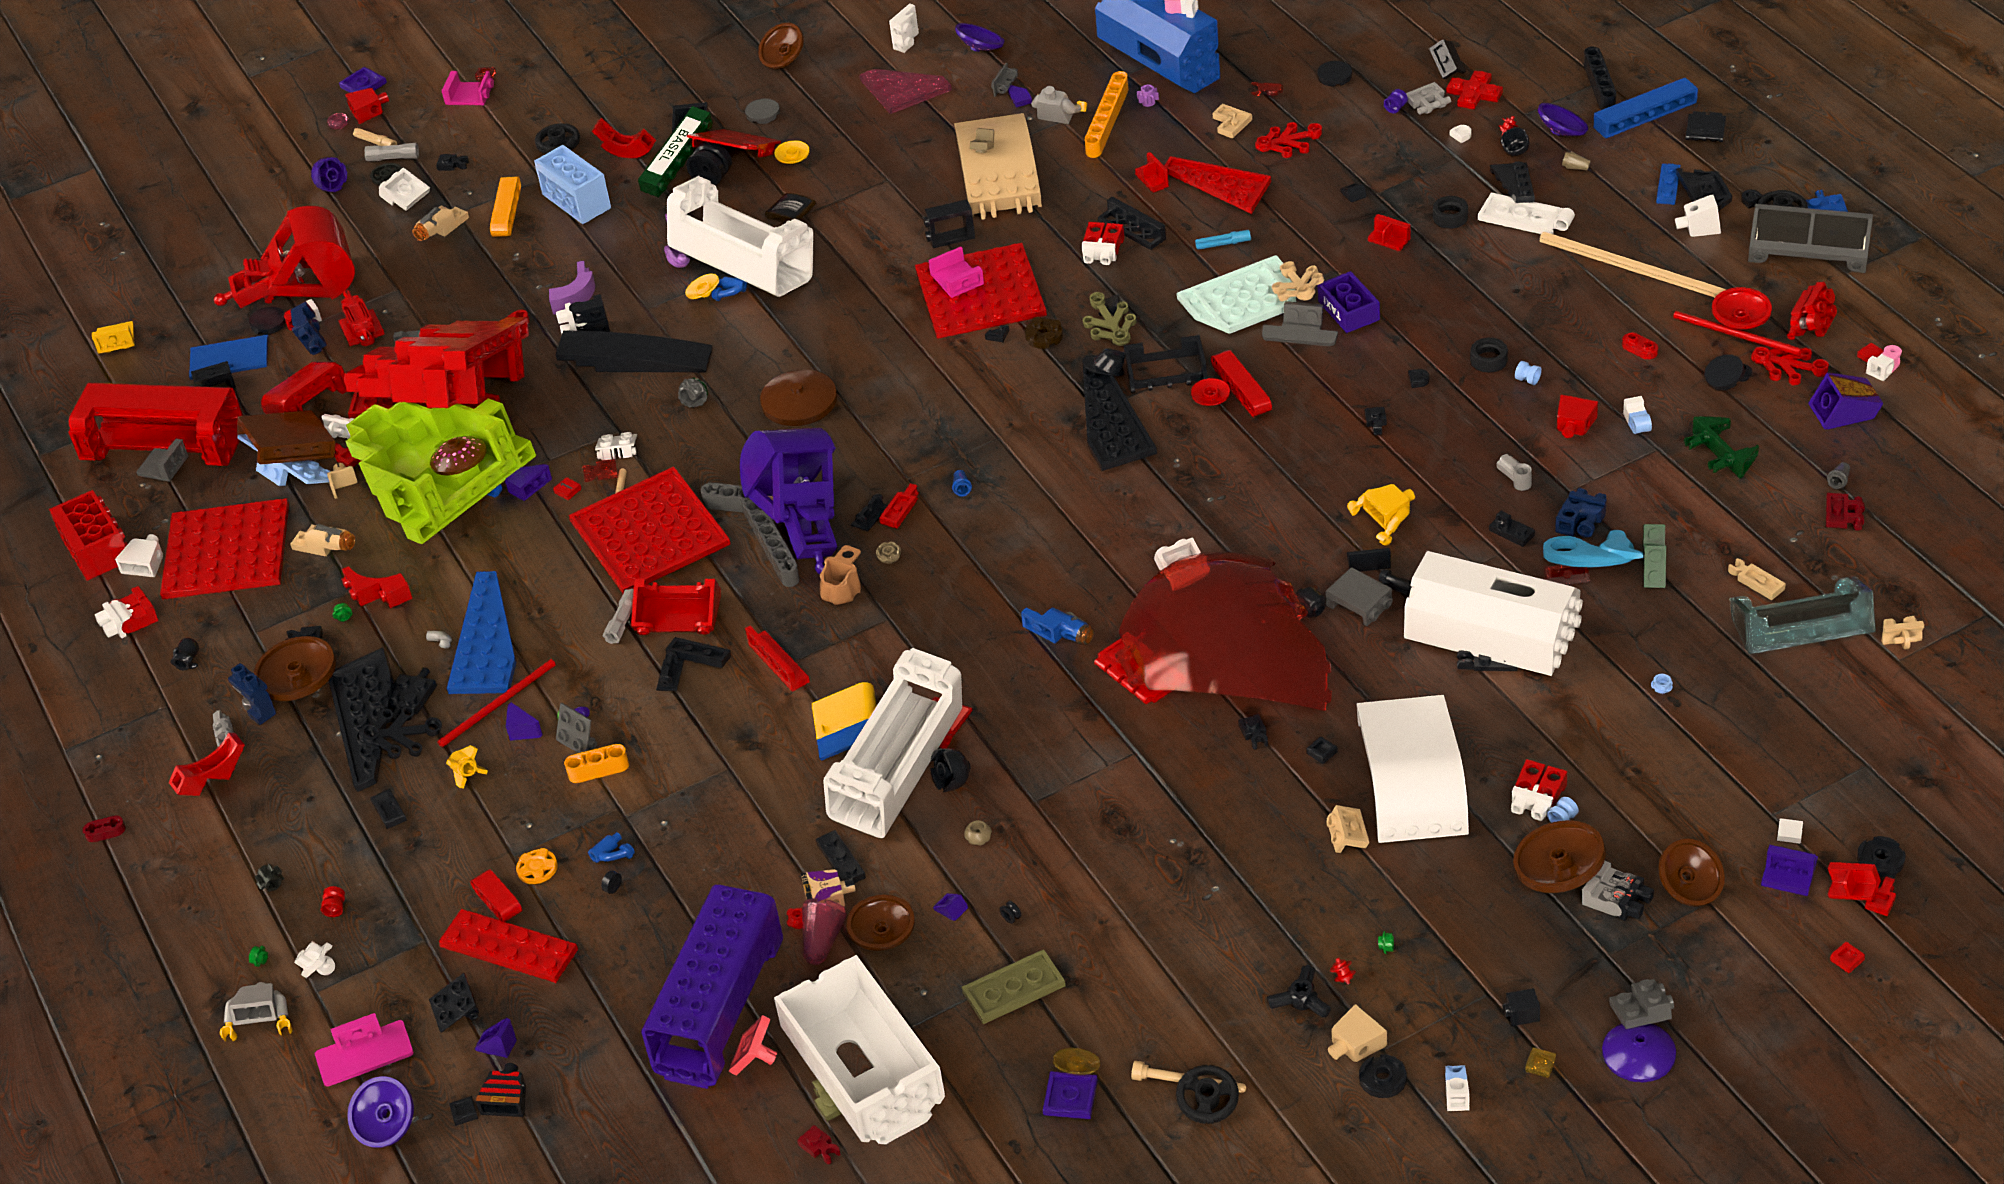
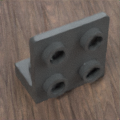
M176 438L167 450L154 448L137 470V475L170 482L189 457L183 440Z

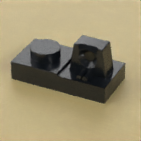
M1502 510L1496 514V519L1489 525V531L1521 547H1524L1535 536V529L1511 519V515Z

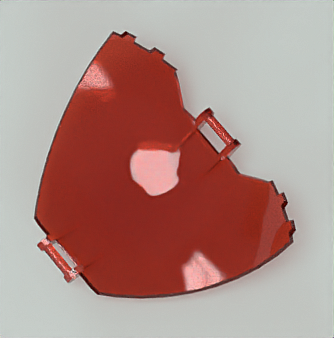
M1203 552L1177 560L1159 571L1145 584L1128 609L1119 629V634L1125 647L1115 654V658L1122 665L1128 677L1127 682L1132 688L1145 683L1149 690L1231 695L1287 703L1326 711V703H1331L1332 691L1327 689V673H1331V662L1326 660L1324 645L1300 621V619L1307 616L1308 611L1305 606L1301 605L1293 592L1294 587L1288 581L1277 579L1270 571L1271 566H1274L1276 562L1265 557L1239 552ZM1132 656L1139 667L1136 673L1129 662Z

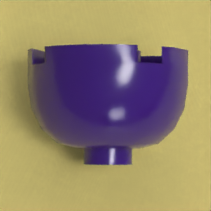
M325 157L319 159L313 165L311 178L316 187L322 191L336 192L346 182L347 170L345 165L337 158Z

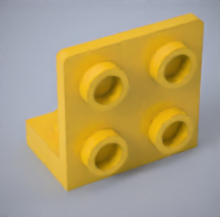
M133 321L97 328L96 332H92V339L98 354L135 346Z

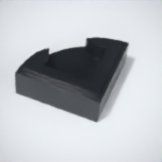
M1001 325L997 329H990L985 334V340L1003 343L1010 331L1009 326Z

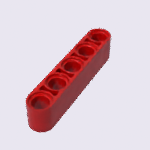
M1231 350L1211 356V364L1215 372L1229 385L1232 393L1252 417L1272 410V403L1268 395Z

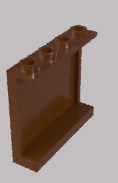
M312 410L238 416L237 434H246L256 447L259 465L334 458L335 440Z

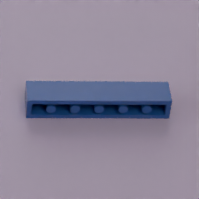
M1686 77L1595 112L1593 128L1604 138L1614 136L1697 103L1698 88Z

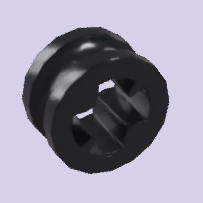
M1008 901L1006 906L1000 907L1002 917L1010 924L1015 922V918L1019 919L1022 916L1020 909L1012 901Z

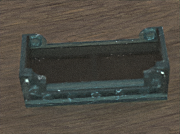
M1855 576L1840 579L1835 585V593L1752 607L1751 600L1745 596L1730 598L1731 618L1749 654L1876 632L1873 591Z

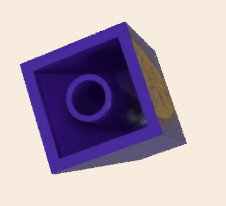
M1827 372L1808 404L1823 428L1832 429L1874 419L1881 409L1883 402L1867 378Z

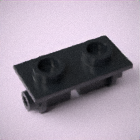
M879 493L874 494L868 505L860 513L856 514V519L851 526L869 531L888 506L883 503V496Z
M675 651L666 653L656 688L657 691H677L684 659H678Z

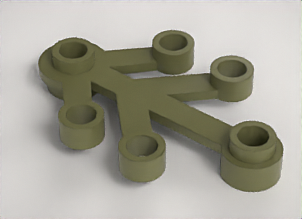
M1101 292L1092 293L1090 295V304L1094 309L1099 310L1104 320L1085 316L1083 318V326L1085 328H1092L1093 326L1108 328L1112 332L1093 328L1090 331L1091 338L1095 341L1101 338L1110 339L1117 346L1128 344L1131 340L1129 330L1131 326L1137 323L1135 314H1127L1122 328L1118 326L1123 314L1129 311L1128 303L1124 301L1119 302L1117 310L1112 317L1104 305V294Z

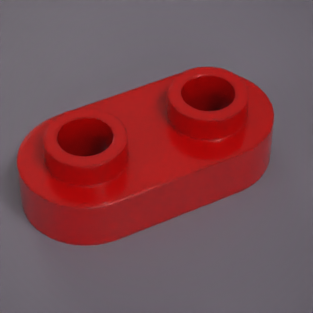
M1634 332L1623 336L1622 347L1625 350L1643 359H1653L1658 355V345L1655 342Z

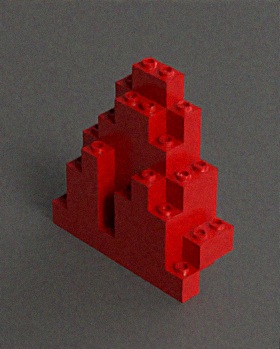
M506 317L500 321H455L450 325L428 324L420 328L419 337H402L395 341L394 347L380 346L364 354L363 365L345 373L344 384L347 392H359V397H392L393 402L427 403V408H450L455 404H479L486 400L484 377L510 378V381H519L525 377L521 340L529 336L527 317Z

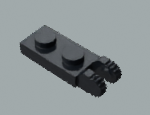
M1464 650L1457 652V659H1459L1457 661L1458 669L1518 671V667L1492 661L1489 656L1479 654V657L1473 656L1470 651Z

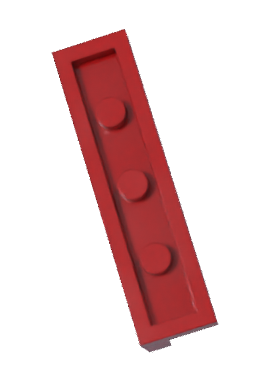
M751 625L745 628L749 646L792 692L810 682L809 676L765 630L758 634Z

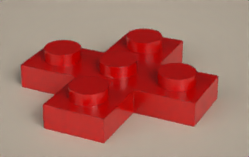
M1474 71L1470 80L1452 77L1446 87V93L1460 96L1457 101L1458 107L1475 110L1480 100L1497 103L1503 93V87L1489 84L1492 79V73Z

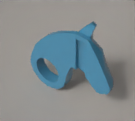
M1621 530L1610 531L1607 540L1599 546L1591 545L1572 536L1550 538L1543 545V555L1547 561L1571 567L1613 566L1644 557L1643 552L1634 550L1633 544ZM1564 548H1565V549H1572V550H1570V551H1557L1558 549H1564Z

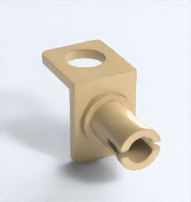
M336 463L333 466V471L327 473L335 499L337 498L335 489L357 483L353 466L345 467L343 463H339L340 467H338Z

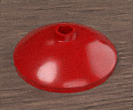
M1736 287L1724 290L1712 302L1714 317L1723 325L1733 329L1746 330L1758 327L1770 318L1772 312V305L1768 297L1751 288Z

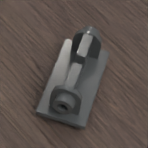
M1005 63L1003 68L999 70L996 78L992 80L991 88L993 89L994 97L998 93H1006L1018 76L1017 69L1008 68V63Z

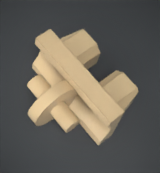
M1914 616L1906 617L1903 619V623L1898 624L1892 618L1885 619L1883 621L1881 641L1883 645L1902 644L1903 649H1909L1910 642L1922 641L1924 623L1923 621H1917Z

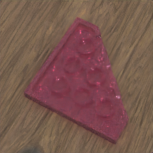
M881 69L868 70L859 75L860 81L890 114L952 90L951 84L944 76Z

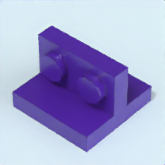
M1769 845L1761 886L1808 896L1818 856Z

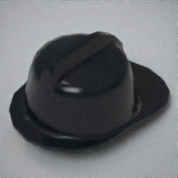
M1105 348L1097 356H1085L1082 360L1083 365L1092 372L1115 376L1124 375L1122 367L1125 353L1122 351Z

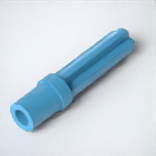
M1249 230L1233 231L1229 234L1196 239L1195 245L1198 250L1227 244L1234 245L1240 242L1251 241V235Z

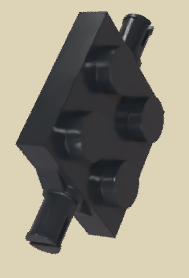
M423 667L417 676L400 674L393 683L389 709L393 712L392 723L401 714L402 708L406 706L412 707L414 714L417 715L437 687L435 680L426 678L430 674L428 668Z

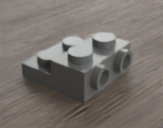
M1645 979L1638 983L1631 984L1632 992L1620 993L1617 996L1609 997L1610 1006L1625 1029L1672 1019L1671 1009H1674L1672 996L1666 995L1663 983L1657 984L1655 979Z

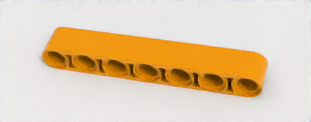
M1123 71L1113 73L1085 136L1086 155L1090 158H1096L1102 154L1128 93V76Z

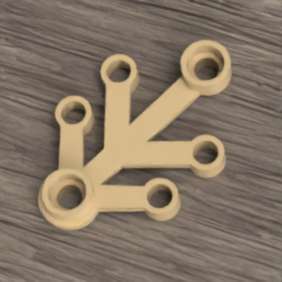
M1289 261L1283 263L1280 266L1282 275L1290 278L1292 282H1276L1272 285V290L1277 294L1279 301H1286L1290 297H1297L1300 300L1306 301L1313 297L1315 294L1314 287L1323 283L1324 277L1322 273L1318 272L1317 267L1313 265L1306 269L1305 274L1300 279L1296 274L1297 269L1294 262Z

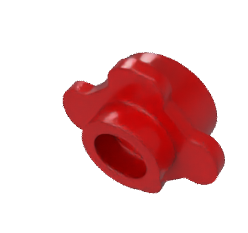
M790 908L787 910V925L789 927L801 929L809 923L807 918L808 908Z

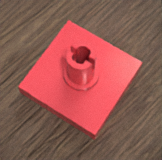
M762 1015L742 1034L729 1068L730 1073L737 1076L755 1057L769 1065L774 1062L777 1052L761 1044L770 1022L769 1018Z

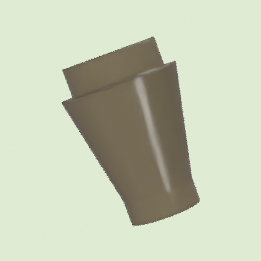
M1566 151L1562 166H1565L1566 169L1588 171L1591 160L1573 151L1571 153Z

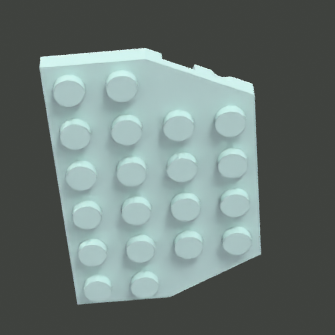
M1275 255L1177 293V299L1195 320L1230 334L1284 313L1285 301H1279L1277 294L1272 290V285L1276 282L1291 283L1292 281L1290 278L1282 275L1280 266L1283 262ZM1290 297L1286 301L1296 302V297Z

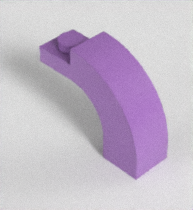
M584 261L577 262L578 274L572 283L563 287L549 289V300L553 315L558 311L564 310L567 303L584 302L592 297L595 291V281L592 271L586 268Z

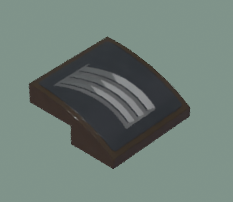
M785 193L765 212L767 219L780 218L782 223L785 224L786 221L793 219L800 220L816 205V202L803 195Z

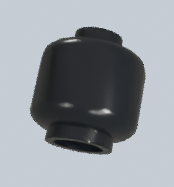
M1314 587L1301 588L1295 594L1294 605L1306 617H1318L1326 607L1325 597Z

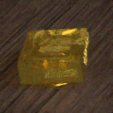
M1533 1047L1526 1063L1525 1071L1549 1078L1556 1061V1054Z

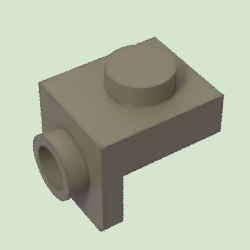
M978 128L976 130V139L970 141V149H976V152L986 153L987 150L994 148V129Z

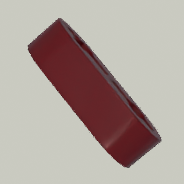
M115 815L88 822L84 825L82 831L88 842H98L123 834L126 826L123 819Z

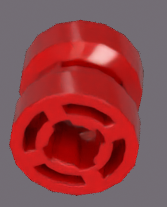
M336 886L324 889L323 901L321 903L322 914L328 917H338L343 913V902L345 901V891Z

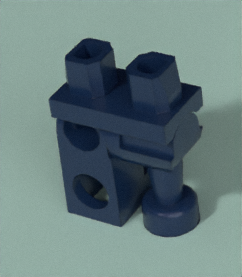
M305 301L290 310L292 325L294 326L292 331L309 353L316 355L327 344L319 333V321L312 319L316 317L314 310Z
M1578 488L1575 492L1570 491L1569 497L1556 516L1555 532L1573 537L1577 527V532L1581 536L1591 537L1595 530L1594 523H1601L1606 515V494L1598 493L1595 496L1588 495L1586 489Z

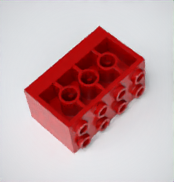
M91 490L49 509L62 541L86 581L118 567L115 559L128 544L124 542L125 535L122 529L118 528L119 526L115 518L112 517L109 508L105 506L100 495L96 496L95 492Z

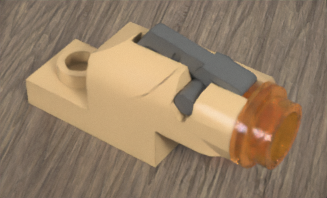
M442 205L438 208L434 207L416 223L412 232L419 241L426 240L436 233L445 237L466 221L469 215L467 211L458 207L448 209Z
M312 524L307 532L299 531L290 545L292 550L327 556L331 550H351L355 544V536L345 529Z

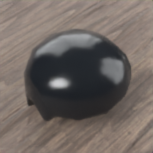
M1515 127L1503 133L1501 144L1508 155L1518 156L1528 150L1530 140L1524 129Z

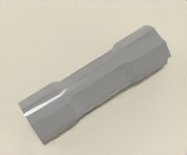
M416 143L391 146H365V159L368 162L419 158V146Z
M632 588L625 589L618 603L619 607L602 635L606 642L610 644L619 643L624 633L625 625L632 613L634 592Z

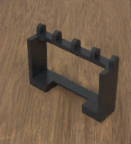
M1200 335L1181 337V349L1144 354L1143 343L1124 345L1125 364L1131 393H1135L1136 389L1148 387V390L1151 391L1154 386L1167 385L1168 388H1172V384L1184 382L1188 386L1191 385V381L1208 379ZM1198 355L1201 371L1195 373L1135 380L1131 364Z

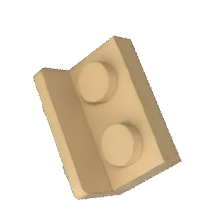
M1336 805L1327 817V826L1330 830L1335 852L1341 853L1345 845L1366 848L1370 842L1360 809Z

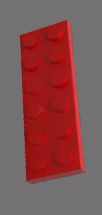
M464 909L459 911L438 941L442 948L557 983L578 951L577 944Z

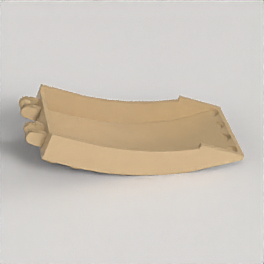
M1024 113L954 123L967 199L972 209L973 217L974 214L980 213L981 219H986V212H991L992 217L995 218L997 217L996 211L1016 208L1017 214H1021L1022 207H1027L1030 213L1033 212V205L1042 207L1037 170ZM978 128L994 129V148L987 150L986 153L976 152V149H970V141L976 139V130Z

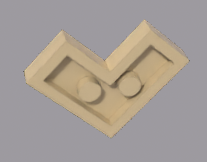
M1222 104L1213 112V119L1223 122L1217 127L1219 134L1234 138L1252 121V114Z

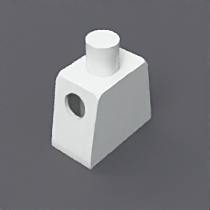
M1709 195L1684 206L1685 216L1675 218L1676 228L1687 227L1692 237L1721 233L1718 207L1714 195Z
M149 534L146 540L132 539L115 559L122 574L155 577L163 558L158 537Z

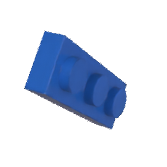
M1662 164L1657 204L1675 205L1679 182L1676 168H1680L1681 165Z

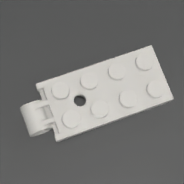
M1490 193L1478 213V220L1539 234H1542V232L1553 234V229L1566 231L1575 217L1573 210L1570 208H1560L1537 202L1515 203L1510 196Z

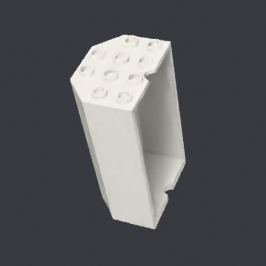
M1427 551L1412 577L1409 598L1407 597L1405 604L1404 638L1457 652L1459 650L1470 651L1473 656L1479 657V654L1489 656L1492 661L1552 676L1555 668L1560 667L1562 654L1565 655L1568 649V642L1574 638L1575 628L1580 626L1582 616L1579 615V612L1581 611L1583 600L1580 599V590L1572 586Z
M857 955L823 971L819 975L818 980L813 982L810 980L803 981L792 989L774 997L781 1028L862 1142L876 1140L878 1144H887L926 1123L932 1116L930 1111L933 1106L940 1104L944 1099L945 1093L940 1067ZM851 1042L856 1044L873 1068L854 1078L836 1053L838 1047L844 1043Z

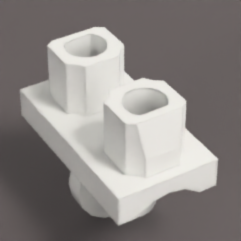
M322 415L324 427L333 438L338 436L349 439L351 437L346 425L354 418L348 419L339 415Z
M312 941L306 950L299 952L294 963L303 968L301 975L307 978L315 970L321 975L331 974L335 969V963L332 958L325 956V954L332 948V945L326 942L321 947Z

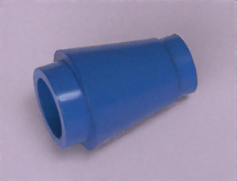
M957 470L954 473L952 490L956 495L963 497L969 494L972 485L965 472Z

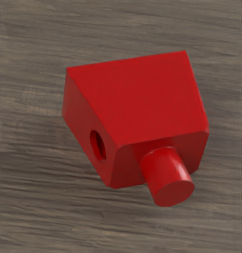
M373 88L345 94L349 109L359 124L382 114L381 104L389 102L386 92L376 95Z
M1561 395L1557 415V430L1561 431L1565 438H1572L1574 434L1585 435L1597 419L1598 401Z

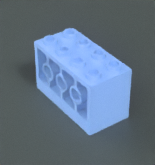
M561 145L534 160L542 195L581 224L589 222L596 216L611 209L604 174L566 146Z

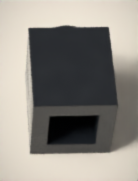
M1534 988L1506 993V1003H1503V1012L1505 1018L1509 1017L1512 1026L1540 1021V1004Z

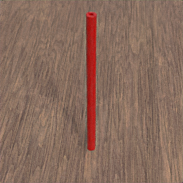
M1675 311L1673 318L1794 355L1800 356L1802 353V348L1739 329H1733L1682 312Z
M550 659L439 739L437 741L438 745L443 748L556 666L554 660Z

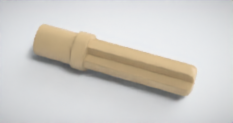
M360 128L354 129L353 135L355 137L372 142L378 146L397 145V141L387 136L377 135Z

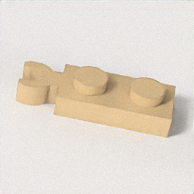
M1737 558L1735 566L1730 564L1728 567V572L1738 576L1739 582L1770 600H1773L1785 590L1786 583L1752 563L1746 566L1743 560Z

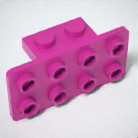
M373 1013L332 1028L331 1033L336 1044L317 1050L315 1057L323 1083L328 1087L410 1057L414 1051L402 1020L380 1027L376 1014Z

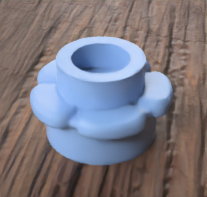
M1658 674L1654 677V681L1651 682V687L1657 693L1664 694L1672 690L1673 682L1670 676Z

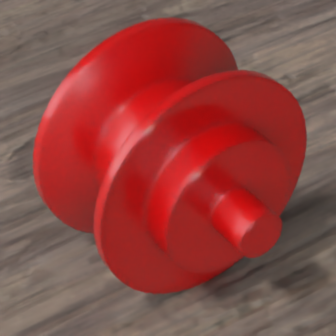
M1511 116V118L1507 117L1506 119L1502 118L1504 123L1498 126L1503 133L1511 128L1518 127L1516 121H1514V116Z
M1338 957L1335 959L1336 963L1333 964L1330 972H1336L1335 982H1346V985L1351 983L1350 979L1353 978L1356 970H1350L1349 965L1352 963L1350 960H1340Z

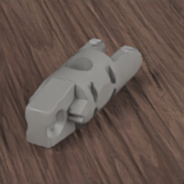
M220 710L213 713V730L217 748L224 741L228 733H234L230 718Z

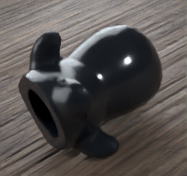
M192 638L182 639L178 647L173 650L171 664L182 671L196 668L198 663H193L192 660L199 652L198 643Z

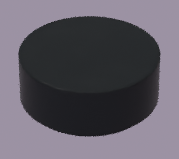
M613 870L607 872L602 879V890L609 894L615 893L622 881L621 874Z

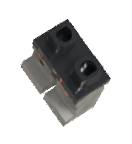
M1604 861L1600 871L1582 889V905L1612 916H1619V919L1626 921L1628 916L1640 919L1644 912V904L1638 901L1650 904L1654 897V889L1644 885L1643 877H1636L1631 873H1623L1611 868V863Z

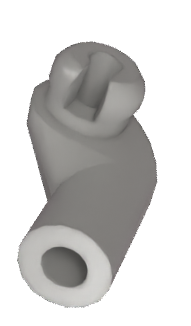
M427 631V641H440L439 646L441 648L450 647L452 638L446 632Z

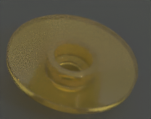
M1065 1048L1053 1055V1064L1066 1073L1086 1075L1099 1069L1100 1059L1094 1053L1084 1049Z

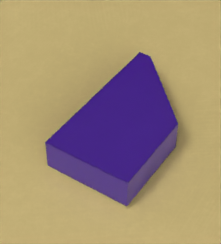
M1013 85L1009 87L1007 92L1015 107L1032 103V97L1026 88Z

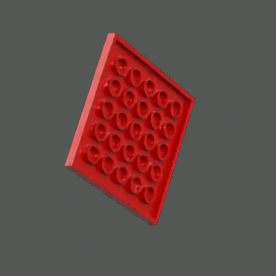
M1022 243L965 254L964 260L971 268L979 266L982 269L984 284L952 298L930 275L929 262L915 265V271L937 339L1047 316L1042 296Z
M671 467L568 515L572 525L622 593H624L625 589H634V579H645V584L647 585L731 545L729 537L675 467Z
M275 499L172 513L160 591L162 600L280 585L289 511L288 499Z

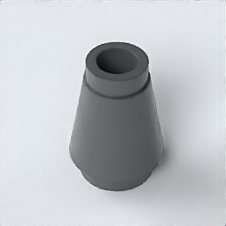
M1841 462L1828 474L1827 480L1830 487L1840 489L1847 485L1850 472L1849 464Z

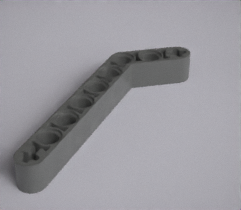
M720 483L704 484L701 487L704 506L707 509L742 512L781 583L786 587L797 585L800 580L797 564L771 517L750 498L744 497L742 486Z

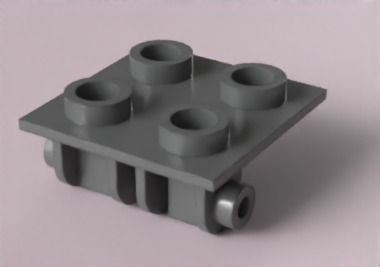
M560 703L556 740L577 753L595 749L597 746L596 739L590 737L592 720L564 703Z

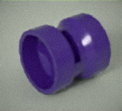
M1395 89L1384 100L1385 109L1390 113H1397L1407 103V94L1400 89Z

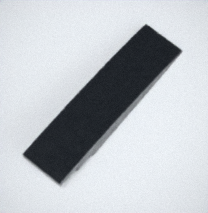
M563 330L556 352L557 361H575L576 366H595L596 372L706 373L713 347L704 343L650 335Z

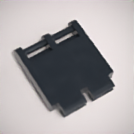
M1693 111V114H1689L1686 140L1697 141L1702 139V141L1723 142L1726 116H1722L1723 113L1710 112L1709 115H1706V112Z

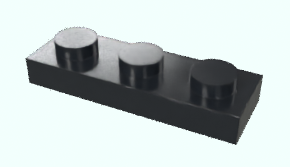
M677 637L666 648V653L675 651L678 659L723 668L731 658V650Z
M836 830L816 839L817 846L832 868L837 870L841 881L853 878L855 884L866 878L864 870Z

